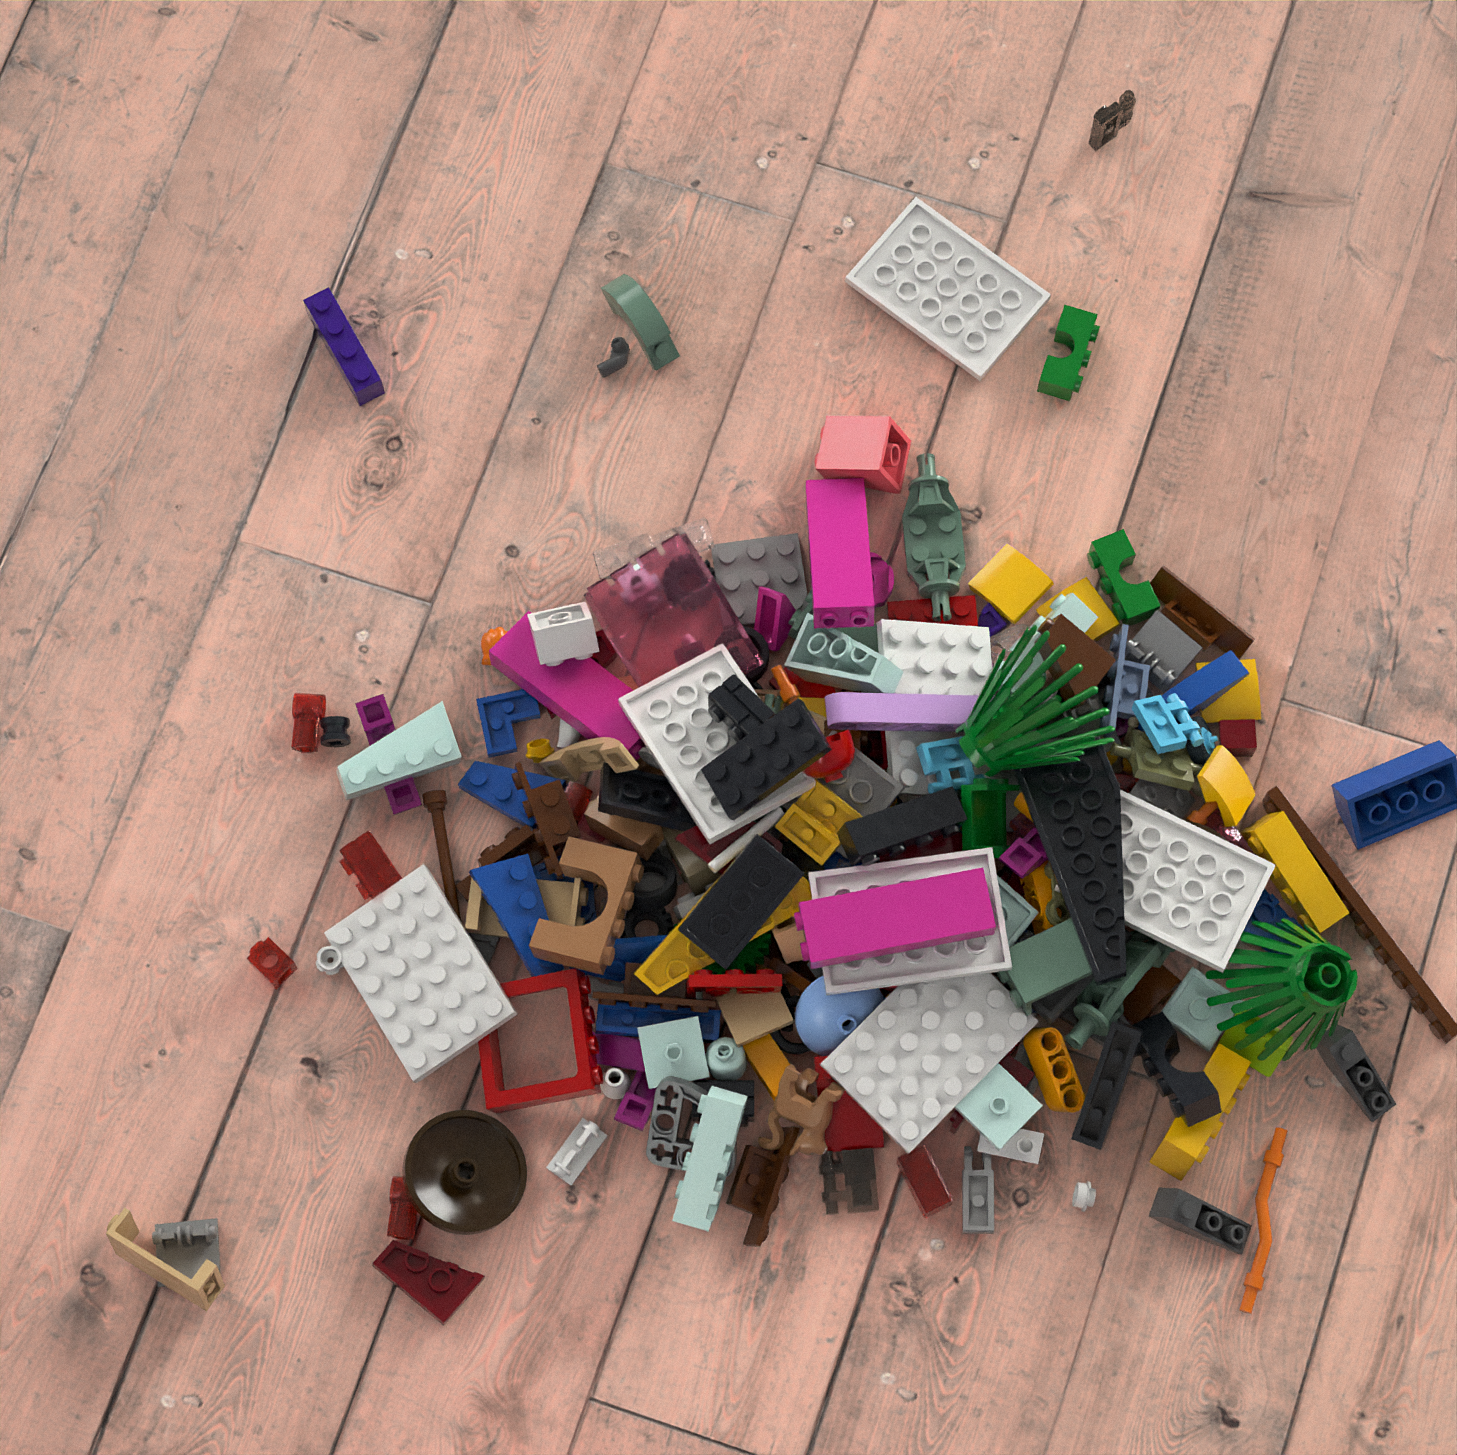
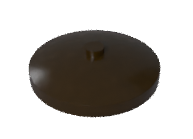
M455 1110L440 1114L429 1120L414 1135L404 1155L402 1174L404 1188L411 1204L427 1222L449 1233L472 1235L495 1228L516 1209L525 1191L527 1165L518 1140L503 1123L482 1112Z

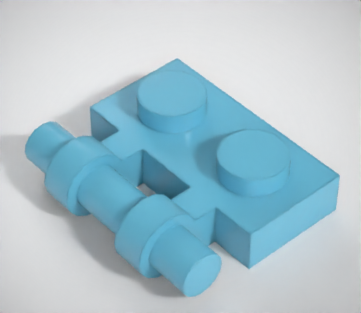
M1176 693L1167 697V704L1161 695L1134 701L1132 710L1157 754L1185 748L1187 739H1190L1194 747L1200 746L1204 742L1200 734L1201 728L1196 721H1192L1188 714V706L1185 701L1179 699Z
M963 736L922 743L916 747L924 775L935 774L937 782L928 784L929 794L952 786L955 791L961 790V785H972L974 778H985L983 774L975 775L973 770L975 766L966 756L958 741ZM959 770L960 778L952 779L949 771Z

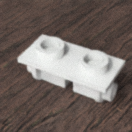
M582 1118L546 1168L569 1185H572L608 1135L602 1132L599 1126L592 1121L588 1122Z
M1020 1129L1000 1151L980 1133L977 1151L1038 1164L1044 1133Z

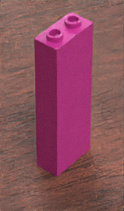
M864 478L806 480V514L814 629L874 626V594Z
M528 611L489 650L491 665L587 739L600 737L617 739L637 761L641 757L639 751L642 747H645V744L618 702L620 697L634 690L592 658L578 660L574 657L565 659L563 663L556 666L540 665L527 616L531 612Z
M983 867L799 902V912L794 913L797 931L803 930L805 942L800 943L803 961L809 960L811 969L994 935L996 930Z

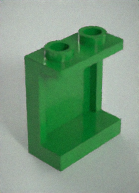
M974 778L972 785H961V806L967 817L966 822L962 825V851L992 847L994 858H999L1011 846L1007 845L1006 792L1020 791L1019 785L1009 784V779Z

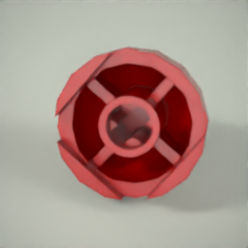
M849 729L825 737L832 750L802 772L813 779L824 778L826 783L842 778L841 771L851 765L855 754L854 742Z

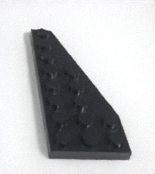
M1099 736L1094 737L1095 740H1099V739H1100ZM1103 745L1083 749V755L1074 756L1079 758L1080 761L1013 769L1096 986L1126 976L1121 797L1119 784Z

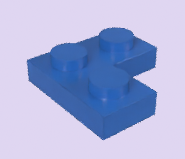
M523 689L476 699L488 758L518 752L512 724L541 718L538 701Z

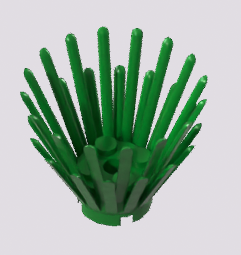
M1036 624L1032 626L1030 631L1027 627L1014 650L1010 652L1003 666L998 670L1005 657V649L1002 650L967 720L956 729V733L961 731L965 733V736L958 740L964 753L977 769L984 764L989 767L990 770L985 773L988 777H993L1001 770L1080 761L1079 758L1074 756L1083 755V749L1102 746L1115 741L1111 737L1095 740L1094 737L1113 732L1116 729L1114 726H1106L1028 748L1106 716L1110 712L1108 708H1101L1077 719L1068 716L1032 731L1098 693V687L1091 686L1061 704V696L1055 695L1038 706L1083 670V665L1078 663L1028 701L1044 686L1046 677L1043 674L1066 651V646L1061 644L1011 695L1012 688L1031 666L1033 658L1050 636L1048 630L1041 635L998 691L1037 630Z
M1281 919L1282 923L1275 922L1277 927L1260 921H1252L1251 924L1297 946L1243 931L1240 937L1241 941L1285 954L1235 948L1229 959V962L1236 964L1272 967L1224 969L1223 973L1218 970H1209L1205 974L1207 979L1234 978L1226 981L1227 988L1260 985L1207 998V1005L1215 1006L1255 997L1232 1005L1231 1011L1233 1013H1243L1218 1023L1217 1029L1219 1031H1225L1276 1009L1245 1028V1033L1248 1036L1234 1045L1237 1050H1243L1296 1015L1265 1043L1264 1047L1266 1049L1257 1057L1260 1061L1267 1059L1310 1018L1311 1020L1286 1051L1282 1061L1291 1058L1316 1025V1029L1304 1046V1052L1309 1049L1313 1050L1318 1046L1332 1020L1328 1032L1329 1037H1331L1335 1032L1340 1015L1343 1017L1347 1001L1352 997L1357 986L1356 969L1351 970L1348 961L1352 959L1346 951L1339 946L1332 945L1310 926L1304 924V928L1309 932L1307 933L1287 919Z

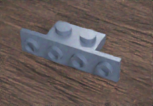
M1123 624L1118 634H1113L1109 650L1114 652L1113 657L1116 661L1106 673V677H1110V685H1106L1103 694V702L1107 703V708L1110 712L1108 715L1100 718L1099 728L1106 726L1116 727L1117 717L1127 720L1130 717H1136L1132 710L1134 701L1146 698L1150 665L1124 660L1129 627L1126 624ZM1113 732L1104 734L1103 738L1111 737Z

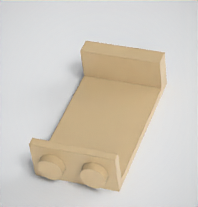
M471 878L465 929L468 933L510 938L498 922L499 919L492 907L484 899L478 884ZM575 878L574 883L536 879L549 921L568 926L585 925V919L581 918L582 906H587L588 888H584L585 885L581 878Z
M124 1208L120 1215L116 1214L110 1220L106 1232L115 1254L207 1312L225 1287L217 1265L206 1259L192 1279L188 1278L133 1243V1240L139 1234V1230L130 1210Z

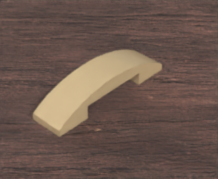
M609 737L593 738L569 745L545 757L540 762L550 777L566 780V783L577 781L584 772L601 769L604 762L608 763L615 773L635 770L639 766L619 740Z

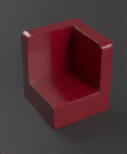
M1255 719L1220 720L1218 724L1220 745H1223L1234 757H1252L1257 749Z

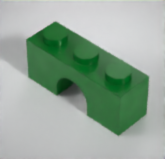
M1064 305L1054 342L1066 345L1070 349L1071 354L1064 358L1047 356L1037 392L1067 401L1071 400L1073 392L1079 393L1083 381V376H1080L1079 372L1081 366L1085 368L1088 366L1092 351L1087 350L1089 342H1096L1100 326L1095 325L1098 314Z
M1124 529L1092 541L1087 558L1093 570L1097 569L1101 577L1099 583L1105 595L1109 594L1113 602L1111 605L1113 614L1118 621L1121 620L1123 624L1132 626L1149 619L1156 610L1159 611L1161 605L1149 580L1139 584H1130L1122 579L1119 571L1132 565L1136 556Z

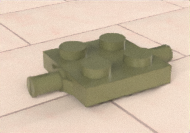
M1131 729L1127 736L1128 746L1116 743L1111 745L1110 755L1126 758L1132 766L1133 777L1190 791L1194 784L1193 775L1197 776L1203 768V765L1195 764L1191 761L1186 745L1182 749L1157 754L1145 731Z

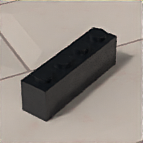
M952 786L845 822L837 832V835L850 865L862 863L863 866H868L877 862L880 856L889 853L890 857H894L907 850L906 847L915 844L917 848L926 846L934 841L933 838L943 835V838L952 837L961 831L960 827L966 822L967 817Z
M1118 1020L1112 1021L1074 1129L1072 1140L1099 1150L1104 1147L1144 1033L1143 1029Z

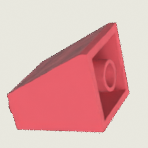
M826 416L825 425L820 433L821 444L819 453L815 456V469L824 479L864 478L865 488L901 494L911 440L890 416Z

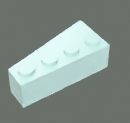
M1074 593L1067 594L1066 596L1060 594L1049 606L1052 611L1045 618L1041 615L1030 626V629L1036 624L1038 630L1048 617L1053 619L1063 614L1085 633L1097 620L1098 616ZM1037 630L998 691L1034 646L1035 640L1040 635ZM1020 638L1011 646L1010 651L1014 650ZM1039 651L1033 658L1031 666L1012 688L1011 695L1044 662ZM1004 660L1002 661L998 670L1001 669V667L1003 666L1005 662Z
M809 613L805 617L784 664L785 667L804 681L852 691H862V693H894L904 672L883 655L855 641L843 632L834 628L814 629L813 615Z
M443 701L337 766L336 773L346 800L383 789L384 786L410 777L416 778L460 763L462 756Z
M711 1086L708 1095L702 1094L697 1112L701 1113L702 1116L699 1124L694 1123L690 1141L694 1142L692 1152L687 1151L682 1170H685L686 1173L684 1180H680L677 1186L675 1198L678 1199L672 1221L709 1232L718 1211L748 1096Z

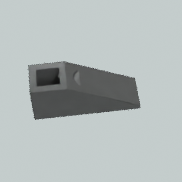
M1337 1024L1335 1032L1331 1037L1328 1035L1329 1029L1325 1031L1316 1049L1326 1066L1368 1119L1374 1122L1395 1106L1396 1103L1354 1032Z
M1159 1187L1149 1213V1217L1175 1230L1241 1255L1252 1225L1179 1188Z

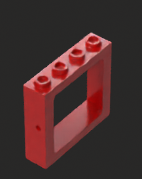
M574 968L499 983L508 998L563 987L567 989L578 1072L574 1077L505 1090L498 1030L495 1029L478 1041L486 1109L497 1114L600 1094V1084H603L604 1079L601 1067L597 1066L596 1054H599V1042L597 1037L593 1036L592 1024L595 1023V1012L593 1007L589 1006L588 994L591 993L589 977L585 976V973L579 969Z

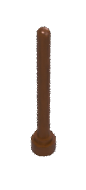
M432 790L422 794L423 804L427 808L428 813L432 815L445 897L461 921L443 811L446 809L445 805L448 803L446 791Z

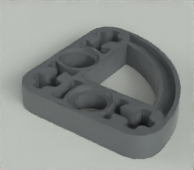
M668 1076L660 1081L655 1091L646 1155L651 1163L657 1166L682 1170L684 1163L683 1152L687 1149H692L694 1144L689 1139L678 1137L684 1098L698 1106L702 1094L708 1095L706 1090L688 1080L674 1076ZM668 1086H673V1091L678 1094L673 1096L670 1106H664L667 1102L668 1094L663 1090H666ZM661 1114H668L673 1118L674 1125L671 1128H663L659 1125L657 1117ZM737 1141L735 1143L727 1176H729L733 1172V1169L736 1165ZM663 1144L664 1150L669 1152H665L664 1156H659L658 1150L653 1148ZM676 1146L680 1147L676 1156L677 1160L673 1159L675 1153H672Z

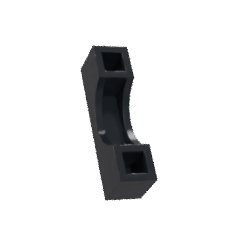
M1163 1011L1132 1025L1144 1030L1135 1057L1141 1056L1147 1075L1155 1077L1159 1093L1163 1098L1166 1096L1169 1098L1171 1110L1176 1118L1181 1117L1185 1124L1190 1127L1222 1112L1218 1091L1204 1071L1185 1072L1174 1068L1170 1064L1173 1058L1180 1052L1176 1030Z

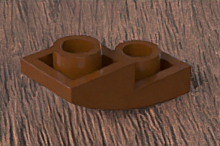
M1163 964L1160 968L1152 966L1135 985L1133 991L1124 999L1123 1015L1133 1024L1149 1018L1159 1004L1164 1005L1182 981Z

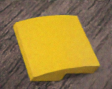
M1006 544L968 583L971 591L989 602L1001 616L1014 625L1054 585L1053 581L1039 567L1009 544Z
M1087 577L1072 584L1035 609L1040 616L1042 615L1045 618L1052 611L1049 606L1060 594L1066 596L1067 594L1074 593L1098 616L1097 620L1085 632L1093 641H1099L1120 625V622Z
M1255 659L1239 660L1250 674L1203 711L1200 709V717L1206 723H1215L1220 720L1261 719L1260 692ZM1210 662L1195 663V670L1198 671Z
M1218 745L1204 764L1197 778L1205 802L1217 801L1225 827L1237 826L1256 794L1248 776L1235 757L1223 745Z
M814 779L816 785L803 793L797 802L791 805L775 825V828L823 866L841 845L837 835L839 829L845 822L863 816L822 782Z

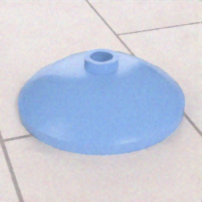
M821 976L804 990L797 1003L795 1011L797 1032L810 1050L818 1055L828 1056L884 1000V997L879 988L826 995L824 977ZM845 1020H850L847 1026H842Z

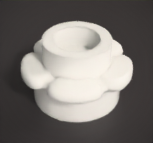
M332 945L321 948L317 953L316 966L319 971H325L328 975L337 974L339 969L344 967L341 962L342 955L340 951ZM329 958H333L332 963L328 962Z
M1087 1181V1183L1077 1182L1074 1189L1072 1206L1081 1208L1082 1212L1086 1211L1087 1206L1093 1207L1095 1202L1096 1189L1091 1188L1090 1181Z

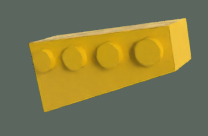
M1284 811L1266 814L1237 833L1250 853L1276 865L1270 880L1279 890L1284 901L1297 914V920L1305 931L1307 930L1304 928V924L1310 926L1317 933H1321L1349 914L1344 903Z
M1219 1043L1202 1071L1205 1072L1218 1091L1222 1112L1190 1127L1185 1124L1181 1117H1175L1164 1135L1163 1141L1149 1162L1180 1181L1183 1180L1195 1161L1201 1164L1210 1149L1205 1143L1209 1137L1215 1139L1224 1124L1219 1121L1222 1113L1227 1115L1230 1113L1237 1101L1233 1097L1236 1089L1242 1091L1251 1076L1246 1073L1251 1062Z

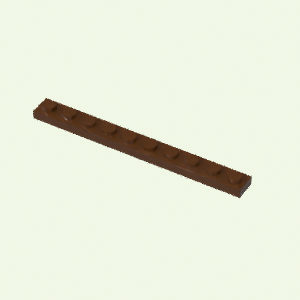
M1275 786L1269 790L1262 800L1266 813L1285 812L1349 911L1348 915L1356 924L1354 927L1358 935L1363 940L1370 942L1374 948L1373 953L1376 959L1382 965L1386 964L1393 973L1392 979L1400 989H1405L1412 998L1410 1002L1413 1008L1419 1014L1425 1015L1430 1022L1429 1027L1432 1033L1438 1039H1443L1446 1044L1457 1036V1023L1279 788Z

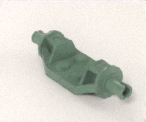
M927 453L928 465L925 464L924 454L918 455L916 458L919 477L913 479L908 484L910 494L902 515L907 575L918 587L920 596L931 598L933 621L941 622L940 610H942L943 621L945 622L952 618L949 597L959 592V583L966 570L961 513L948 489V479L936 475L935 455ZM925 574L928 575L929 581L926 580Z
M1136 930L1131 931L1132 939L1125 946L1126 976L1096 986L1093 979L1077 996V1004L1073 1010L1079 1021L1069 1034L1065 1036L1066 1042L1074 1049L1081 1050L1093 1033L1100 1036L1108 1035L1112 1021L1117 1020L1124 1012L1123 1001L1126 996L1133 991L1135 985L1152 966L1160 968L1169 953L1176 950ZM1092 999L1100 1006L1098 1010L1091 1006Z

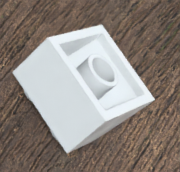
M586 602L527 614L540 665L556 666L563 663L565 659L574 657L578 660L592 657L593 653L599 652L593 618Z

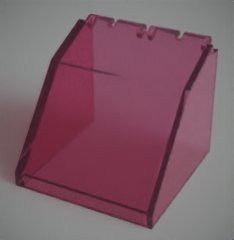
M676 533L661 542L666 552L660 555L656 547H653L635 558L640 566L638 570L635 571L632 564L628 562L610 573L615 584L610 586L604 577L587 587L589 592L584 594L608 640L638 687L649 683L722 643L744 675L765 663L686 533L682 535Z

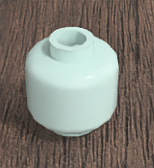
M719 1038L711 1042L707 1048V1066L713 1078L717 1080H737L742 1077L746 1071L747 1059L743 1046L737 1047L734 1038Z

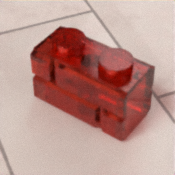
M366 831L339 850L343 857L339 863L348 876L351 874L355 875L359 881L355 887L364 900L369 897L371 900L402 879L370 831Z
M925 1144L912 1150L909 1154L905 1153L897 1158L896 1165L924 1219L952 1205L954 1199L948 1188L944 1187L945 1182Z

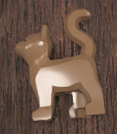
M790 1064L785 1068L781 1077L778 1095L773 1103V1108L768 1114L767 1122L773 1137L771 1139L759 1137L757 1142L766 1150L774 1151L779 1149L784 1142V1131L779 1123V1119L782 1117L800 1125L804 1129L795 1140L789 1155L794 1156L798 1152L806 1155H823L828 1148L825 1142V1130L832 1120L833 1102L841 1098L845 1089L833 1082L822 1091L819 1097H816L808 1092V1087L817 1081L819 1073L811 1068H807L802 1073H799L795 1066Z

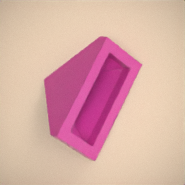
M762 586L759 587L754 630L764 637L770 650L779 651L789 636L788 633L792 626L788 622L796 612V609L786 594Z

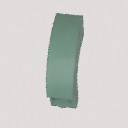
M623 274L601 287L612 312L619 315L630 327L652 369L658 370L680 357L670 337L671 332L649 296L633 278Z

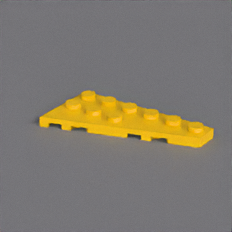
M802 876L750 941L793 917L795 912H799V902L812 900L810 883L806 878ZM712 886L633 973L657 995L688 978V975L693 974L694 971L715 962V960L677 930Z

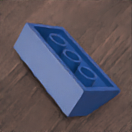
M1440 740L1331 785L1336 808L1355 847L1361 849L1457 809V758Z

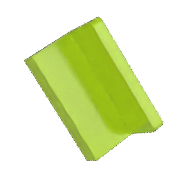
M1257 1016L1227 1029L1218 1044H1222L1251 1062L1250 1067L1266 1077H1271L1293 1040V1037L1290 1036L1267 1059L1260 1061L1257 1057L1266 1049L1264 1047L1265 1043L1280 1029H1273L1243 1050L1235 1049L1234 1045L1248 1036L1245 1033V1028L1261 1018Z

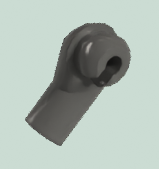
M622 337L612 340L610 359L597 365L598 371L603 378L624 368L627 364L630 348L629 344Z

